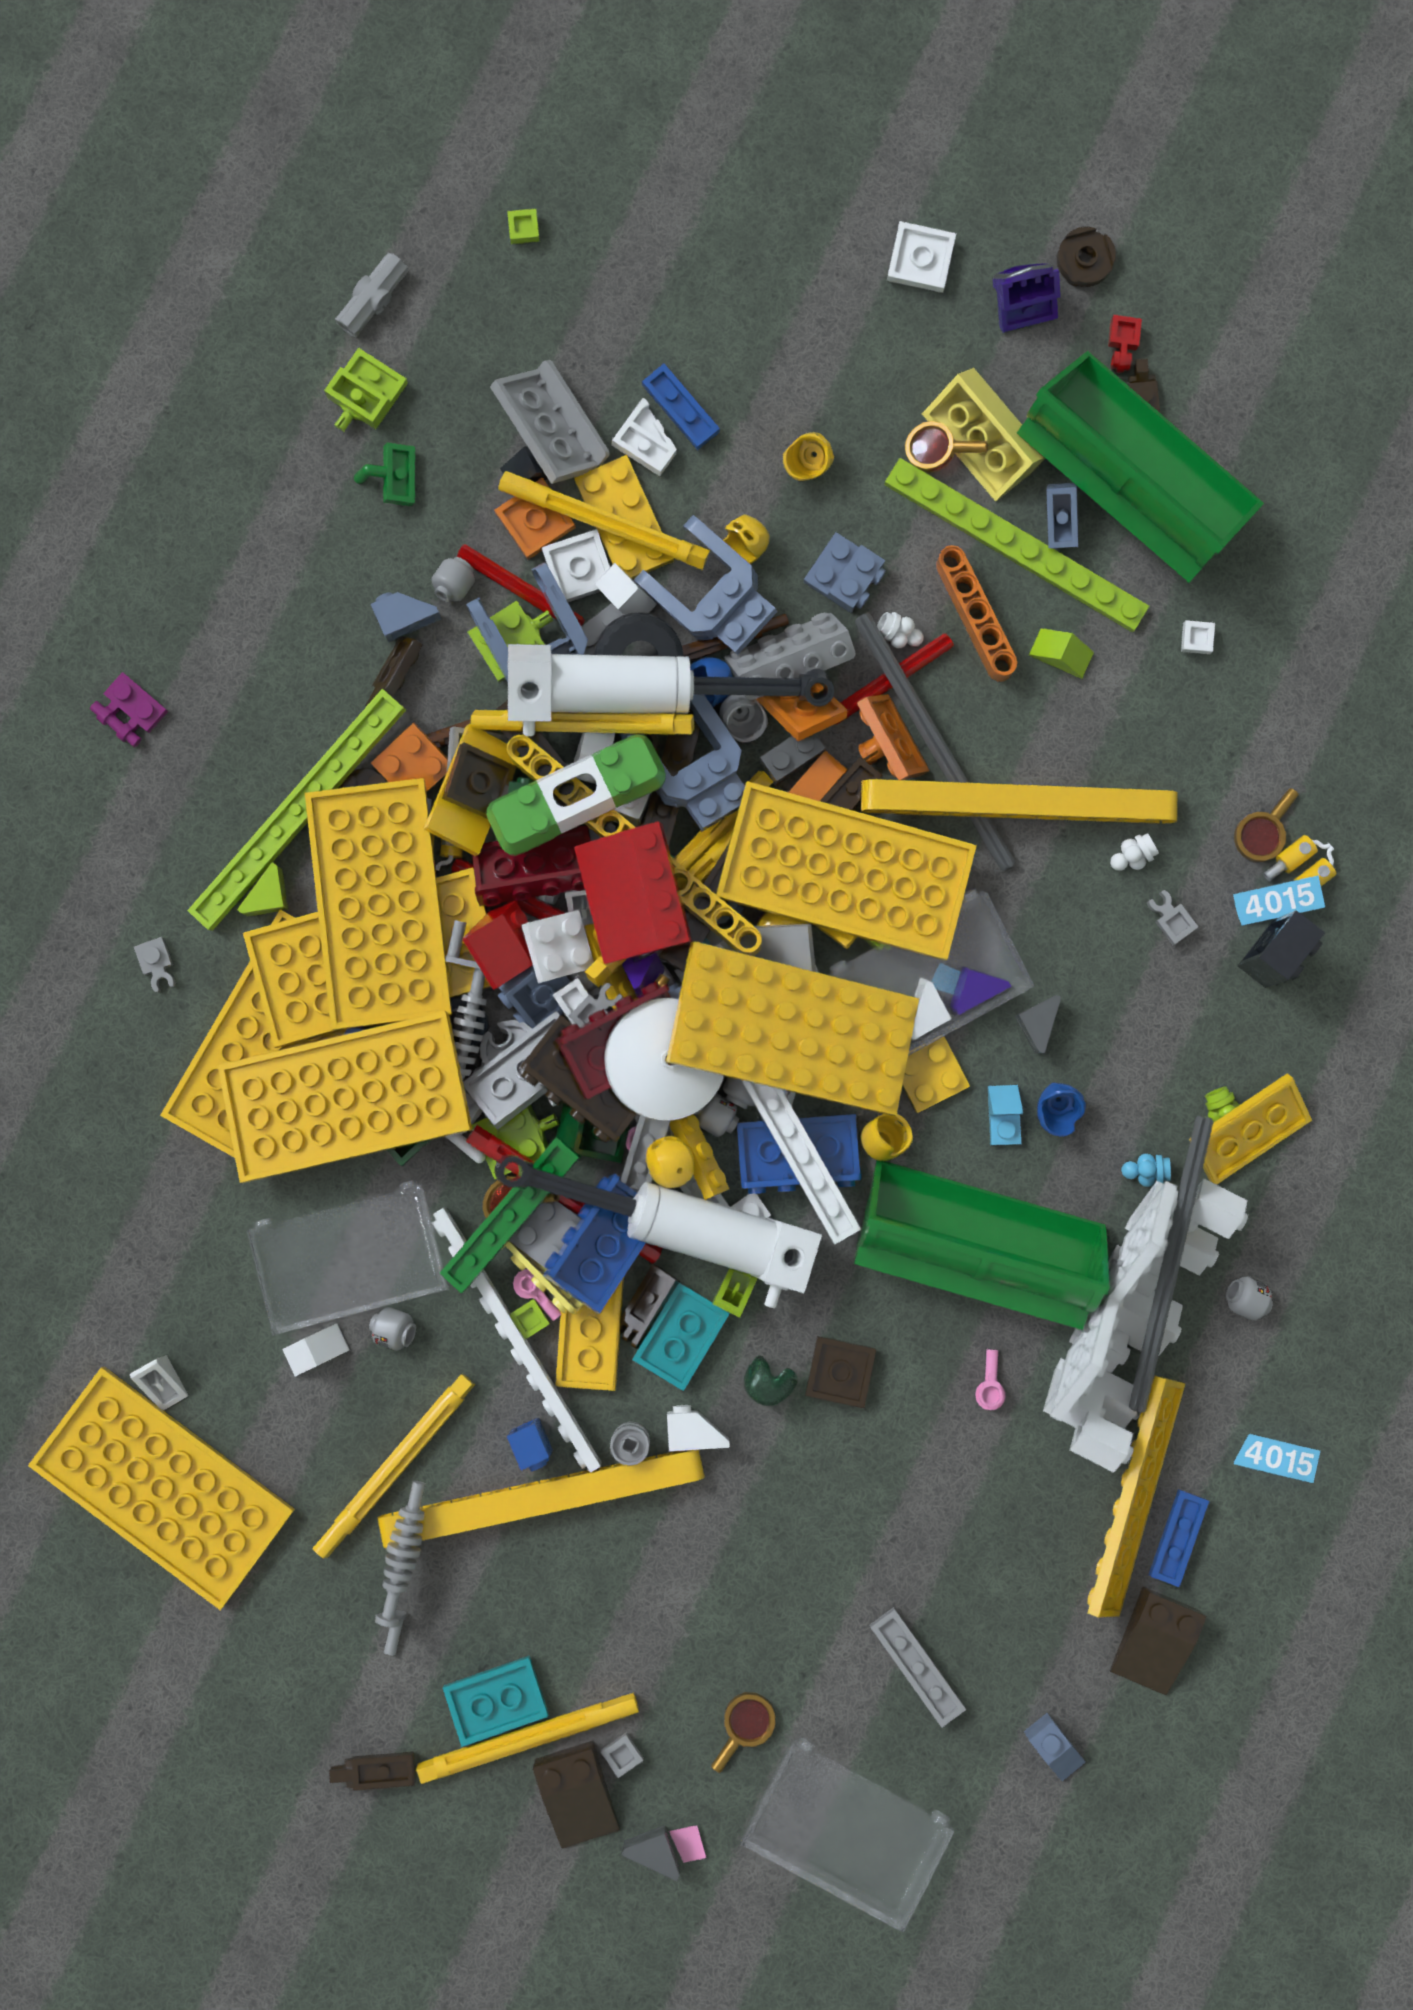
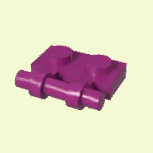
M123 672L103 693L111 700L109 705L104 707L100 702L95 701L90 706V710L97 715L96 719L103 725L107 724L116 732V736L122 742L127 741L133 747L138 746L142 740L134 733L140 726L150 733L168 713L162 705ZM120 709L131 718L125 724L115 716Z

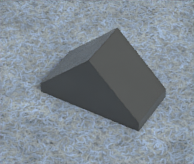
M1055 995L1015 1016L1035 1054H1045L1061 996Z
M665 1825L624 1841L621 1851L622 1856L675 1881L678 1880L680 1866Z

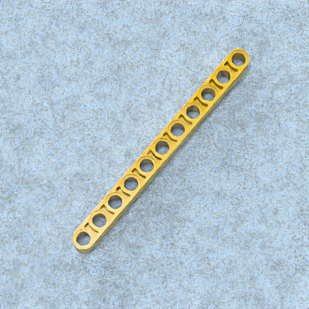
M516 735L507 743V752L511 761L532 780L536 781L544 777L537 774L538 768L542 765L552 767L549 774L564 768L525 735ZM521 746L529 748V752L524 757L515 756L517 748ZM575 777L558 785L553 791V798L566 807L591 796L594 792ZM570 783L574 785V789L570 794L562 795L559 793V789L563 784ZM614 809L584 823L601 838L636 828ZM609 821L619 823L618 830L613 833L604 831V826ZM671 857L676 878L680 877L688 881L686 888L680 890L684 908L738 953L750 956L757 955L762 948V938L757 928ZM702 896L709 898L711 901L709 907L704 910L697 909L694 906L696 899ZM722 916H730L734 923L730 928L722 929L717 925L718 919ZM745 935H752L757 939V943L752 948H744L740 944L741 938Z
M870 779L862 781L861 812L1129 823H1160V820H1162V823L1177 822V792L1170 790Z
M699 1449L687 1450V1452L685 1450L673 1451L657 1455V1458L656 1456L646 1457L636 1465L628 1466L618 1463L600 1467L599 1471L596 1469L591 1473L589 1470L569 1474L570 1477L563 1475L540 1480V1484L538 1481L512 1486L511 1490L508 1487L481 1493L482 1496L476 1494L453 1499L452 1503L448 1500L425 1505L421 1509L425 1513L424 1520L417 1521L423 1524V1532L415 1534L420 1535L423 1541L698 1481L705 1478ZM399 1511L393 1512V1515L388 1513L377 1517L383 1548H387L389 1542H395L390 1539L392 1531L399 1530L394 1527L396 1520L405 1519L398 1515Z

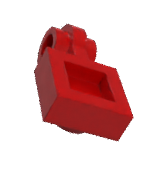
M1113 315L1111 319L1108 347L1119 348V351L1113 352L1111 359V369H1116L1117 373H1123V371H1129L1132 353H1127V349L1136 351L1139 347L1141 318Z

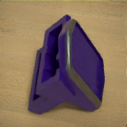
M1051 264L1014 266L994 275L993 287L997 292L999 326L1002 332L1058 319L1057 298H1061L1059 270H1053Z

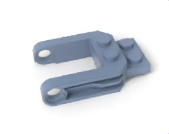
M692 515L683 525V528L686 531L689 530L702 543L704 548L710 550V553L725 565L730 572L717 582L697 604L693 612L686 608L645 570H642L633 581L697 640L713 639V637H718L738 655L778 611L757 592L758 575L752 565L703 522Z
M544 562L531 569L566 635V638L558 639L548 644L551 646V654L584 655L588 639L552 572ZM479 597L467 603L466 606L508 682V647L495 623L486 613Z
M693 694V700L690 701L689 708L694 713L695 722L714 750L680 770L676 776H671L662 763L666 773V780L663 786L656 790L665 805L678 808L681 806L686 807L701 831H704L739 809L745 786L736 774L742 750L705 695ZM619 733L622 740L632 735H636L630 733Z

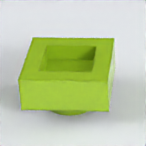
M536 209L507 211L511 244L540 241Z
M535 1299L509 1314L525 1340L550 1324Z

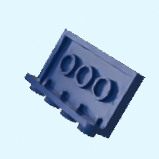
M856 1114L798 1118L833 1181L837 1182V1187L855 1186V1180H862L859 1165ZM764 1121L737 1123L741 1188H748V1194L766 1193V1187L778 1186V1192L796 1191L795 1185L800 1183Z
M616 1174L610 1175L608 1178L604 1176L596 1186L597 1188L633 1199L638 1194L620 1181V1177ZM585 1203L578 1213L581 1219L576 1227L570 1226L563 1235L561 1241L564 1245L558 1253L554 1251L544 1264L547 1270L543 1276L599 1314L646 1243L629 1238L628 1216Z

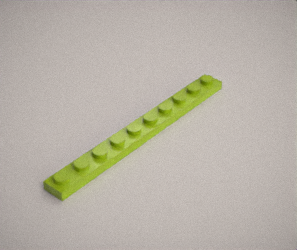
M899 458L884 483L888 488L1132 633L1149 608V605L1055 549L1049 548L1045 543Z
M381 689L187 911L207 930L213 931L266 871L269 865L274 862L308 823L305 793L338 789L404 714L406 709L385 690Z

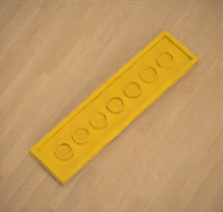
M1155 1376L1146 1411L1139 1416L1138 1427L1140 1430L1137 1440L1135 1439L1131 1444L1133 1453L1129 1468L1124 1471L1121 1479V1486L1123 1487L1121 1497L1114 1504L1113 1516L1115 1518L1112 1528H1109L1105 1535L1104 1544L1106 1549L1104 1556L1099 1560L1096 1567L1098 1578L1095 1587L1090 1590L1087 1603L1090 1605L1088 1614L1098 1618L1120 1617L1185 1383Z

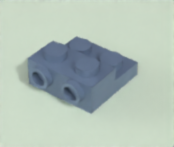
M835 532L803 582L852 614L856 607L862 609L870 596L867 590L871 584L878 585L886 573V570L883 569L885 560L863 545L858 547Z
M532 965L526 971L521 972L501 985L499 989L502 992L497 996L508 1009L514 1006L517 1012L513 1016L519 1023L524 1022L533 1029L555 1011L559 1015L564 1013L553 994L571 983L567 976L538 983Z

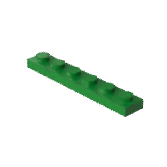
M556 1137L535 1161L533 1168L564 1177L581 1156L560 1137ZM527 1186L525 1190L513 1187L439 1274L461 1294L464 1293L550 1192Z

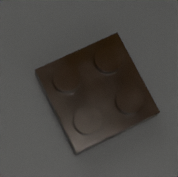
M463 742L459 745L442 799L487 818V808L490 803L508 794L509 781L512 782L516 766Z
M817 1336L805 1396L864 1408L876 1348Z

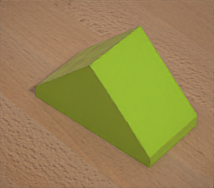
M1041 628L1029 656L1082 679L1094 651L1073 633Z
M273 862L237 909L247 917L279 912L280 909L282 911L288 910L283 871Z
M729 1268L713 1299V1304L740 1318L758 1278Z

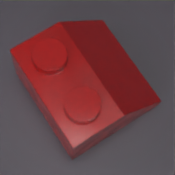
M516 901L489 911L462 938L492 989L500 987L533 965L522 928L523 924L529 922Z

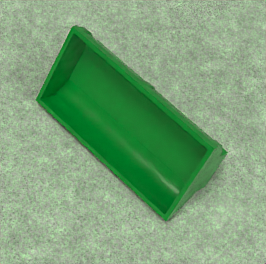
M1086 351L1040 388L1036 394L1037 399L1027 413L1028 418L1017 431L1020 437L1187 582H1190L1212 557L1228 544L1264 504V502L1089 351Z
M876 1160L872 1187L860 1227L861 1230L858 1233L855 1265L1081 1330L1084 1328L1089 1312L1093 1313L1099 1306L1103 1295L1108 1294L1110 1280L1105 1224L890 1162Z

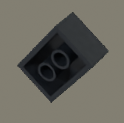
M1295 910L1273 920L1237 966L1264 988L1272 985L1277 986L1282 982L1286 983L1289 979L1293 981L1304 969L1301 963L1308 955L1312 957L1322 946L1323 943L1320 939L1325 932Z

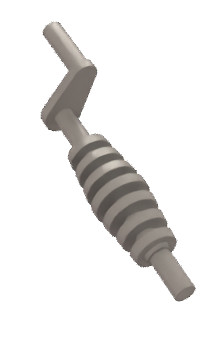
M455 920L445 961L475 968L470 993L468 992V995L463 994L461 999L467 1001V1007L459 1006L457 1012L465 1013L464 1019L455 1017L453 1021L455 1024L462 1025V1029H452L453 1036L460 1037L459 1042H455L463 1080L465 1075L470 1076L472 1071L465 1068L466 1063L474 1064L476 1058L468 1057L469 1052L478 1053L480 1049L478 1046L471 1045V1040L482 1042L483 1035L475 1034L473 1031L474 1028L484 1030V1023L476 1022V1017L485 1018V1011L478 1010L479 1004L486 1005L487 999H482L485 976L475 961L459 958L466 923Z
M413 1481L408 1506L402 1507L398 1514L405 1519L396 1520L394 1527L399 1530L392 1531L390 1539L395 1542H389L386 1549L391 1553L387 1554L385 1558V1563L390 1566L384 1568V1575L390 1579L383 1580V1588L388 1593L383 1613L376 1614L375 1623L389 1627L384 1653L387 1655H396L403 1621L407 1614L405 1611L396 1610L398 1599L401 1593L407 1592L409 1585L403 1581L411 1580L413 1572L410 1570L415 1569L417 1560L413 1558H418L421 1551L417 1546L421 1545L422 1537L415 1534L423 1532V1524L417 1522L424 1520L425 1514L420 1509L425 1483L421 1481Z

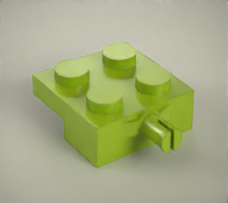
M358 348L345 368L340 367L324 390L327 398L340 406L344 411L334 426L345 432L354 418L363 421L376 430L408 384L407 379Z
M517 601L490 617L507 647L508 644L544 645L539 629L554 621L547 610L532 620L531 617L524 613ZM476 626L469 630V636L498 682L501 683L506 678L478 627Z
M530 1104L498 1130L488 1118L472 1124V1129H474L476 1124L535 1162L549 1146L544 1131L558 1126L559 1121L555 1120L547 1124L557 1119L555 1114L538 1120ZM485 1155L494 1179H497L494 1172L496 1161ZM507 1168L504 1169V1175L511 1173Z

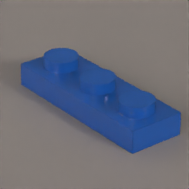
M665 364L661 365L642 381V386L697 450L720 433V428Z
M1178 1489L1150 1568L1149 1576L1180 1587L1209 1503L1207 1499Z

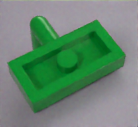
M387 442L384 445L383 466L364 465L354 475V481L357 484H362L370 476L383 478V503L412 506L415 504V446Z

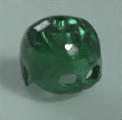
M759 1355L747 1367L744 1375V1388L748 1396L756 1403L763 1406H775L784 1401L794 1391L799 1378L790 1368L784 1369L778 1376L774 1377L771 1374L766 1359Z

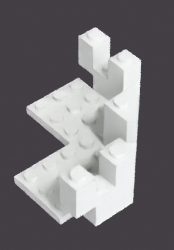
M1203 1179L1198 1186L1180 1266L1199 1276L1207 1266L1211 1268L1219 1255V1252L1216 1251L1218 1237L1198 1228V1224L1229 1239L1236 1229L1240 1231L1244 1227L1248 1219V1214L1245 1213L1247 1200ZM1156 1181L1131 1215L1125 1227L1129 1232L1124 1237L1123 1245H1116L1108 1261L1110 1268V1289L1108 1294L1103 1295L1099 1306L1093 1313L1089 1312L1083 1330L1075 1328L1069 1340L1073 1345L1067 1353L1066 1360L1060 1358L1055 1368L1043 1409L1051 1417L1075 1427L1070 1447L1071 1451L1113 1473L1121 1463L1127 1464L1131 1458L1133 1447L1130 1444L1133 1433L1123 1428L1132 1419L1137 1420L1141 1412H1135L1129 1407L1133 1384L1111 1373L1118 1364L1123 1365L1126 1362L1130 1353L1127 1345L1139 1351L1142 1350L1155 1295L1154 1290L1157 1286L1164 1252L1168 1243L1169 1230L1173 1223V1213L1178 1202L1177 1186L1167 1181L1164 1184ZM1173 1300L1171 1301L1159 1355L1170 1342L1174 1344L1181 1333V1327L1178 1324L1183 1305Z

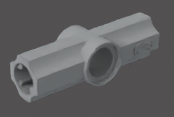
M387 253L370 276L366 275L358 281L353 290V297L335 319L336 323L350 336L357 337L373 315L380 314L384 310L382 308L383 305L386 307L389 304L392 291L409 271L402 260L394 254Z

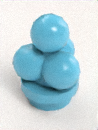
M1142 1154L1138 1158L1137 1164L1132 1161L1124 1163L1121 1172L1127 1179H1135L1138 1176L1139 1183L1144 1187L1152 1186L1155 1181L1163 1184V1181H1171L1170 1158H1162V1155H1156L1154 1159L1151 1154Z

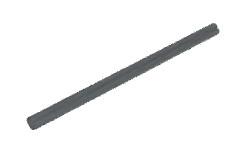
M869 613L859 616L855 620L856 626L948 782L969 783ZM970 817L1000 870L1005 871L1014 866L1015 860L990 817Z
M1197 1116L1194 1123L1177 1196L1178 1202L1173 1213V1223L1169 1230L1168 1243L1162 1260L1130 1397L1129 1407L1135 1412L1144 1413L1148 1404L1213 1126V1120L1205 1116Z

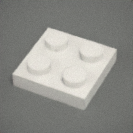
M900 221L887 281L943 293L956 233Z
M597 529L542 547L547 566L567 602L601 592L595 583L610 566Z
M579 910L522 925L538 983L586 971L594 963Z

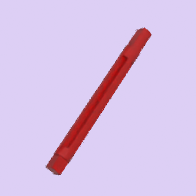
M477 1124L466 1140L467 1143L496 1162L502 1156L515 1155L525 1161L535 1163ZM512 1162L506 1165L505 1168L518 1175L519 1167L516 1163ZM559 1195L558 1202L578 1215L585 1203ZM646 1243L638 1255L654 1264L661 1255L663 1248Z

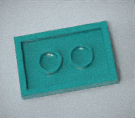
M679 1282L632 1360L684 1391L730 1313Z
M530 1655L443 1686L461 1747L549 1716Z

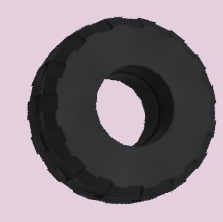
M639 612L622 615L609 623L598 638L595 655H622L629 644L640 640L652 644L657 656H683V648L677 633L667 622L655 615Z

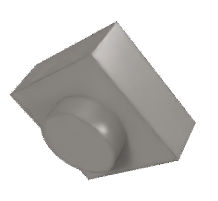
M627 1732L601 1749L602 1755L618 1778L641 1763L644 1758Z

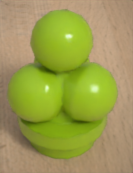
M1226 1086L1215 1089L1205 1095L1207 1100L1205 1105L1209 1110L1208 1117L1213 1120V1123L1239 1106V1103L1234 1100L1233 1092H1229Z

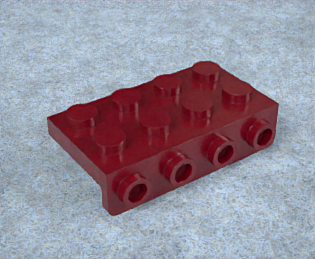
M588 826L572 828L556 836L554 839L516 856L504 852L498 841L483 843L479 855H472L476 884L475 895L479 906H496L503 902L525 901L532 897L554 896L561 892L573 890L584 891L585 888L574 847L591 842Z
M657 981L641 989L642 995L632 999L631 995H628L614 1003L615 1009L607 1013L604 1009H601L588 1016L590 1022L580 1027L577 1023H574L561 1030L563 1036L555 1040L585 1099H589L611 1087L606 1075L604 1058L606 1043L616 1022L626 1012L649 1000L671 998L668 992L670 990L668 984L659 985Z

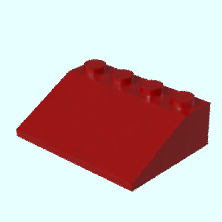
M658 821L628 829L574 847L604 964L693 942L662 823Z

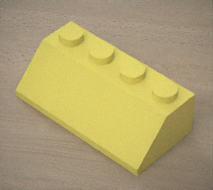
M975 368L957 374L922 413L928 422H940L948 427L955 441H988L987 453L955 454L995 501L999 500L1024 480L1046 459L1017 434L1022 424ZM936 430L937 433L942 437V439L948 444V438L946 437V435L941 431Z

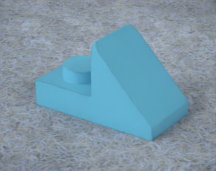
M1018 1085L988 1086L990 1145L1021 1144L1020 1114H1023Z

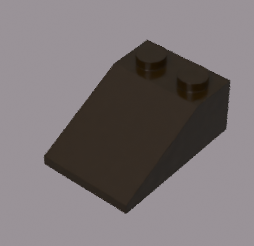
M1143 1586L1111 1665L1110 1672L1167 1695L1194 1649L1207 1616L1199 1609Z
M593 1740L535 1759L533 1765L534 1775L541 1798L562 1849L620 1830Z

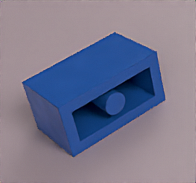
M538 1417L511 1429L506 1437L520 1469L529 1468L530 1472L547 1465L553 1449L540 1418Z

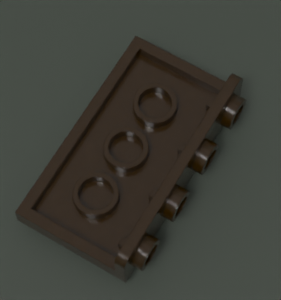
M560 1015L520 1065L519 1069L523 1071L521 1077L533 1087L540 1084L547 1090L545 1096L559 1106L563 1102L571 1109L568 1114L583 1125L585 1121L595 1128L592 1133L606 1144L609 1140L616 1143L637 1113L625 1106L611 1087L589 1099H585L555 1040L563 1036L561 1033L562 1029L572 1025V1023Z

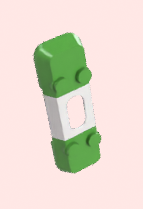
M640 734L632 735L495 799L487 808V818L504 852L509 855H520L572 828L658 790L665 783V769L649 738ZM582 774L593 776L597 789L591 796L566 807L559 806L554 801L553 791L558 785Z

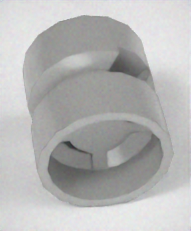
M629 1421L622 1423L612 1435L610 1443L611 1454L616 1461L623 1465H636L643 1461L648 1454L650 1436L646 1428L638 1422Z

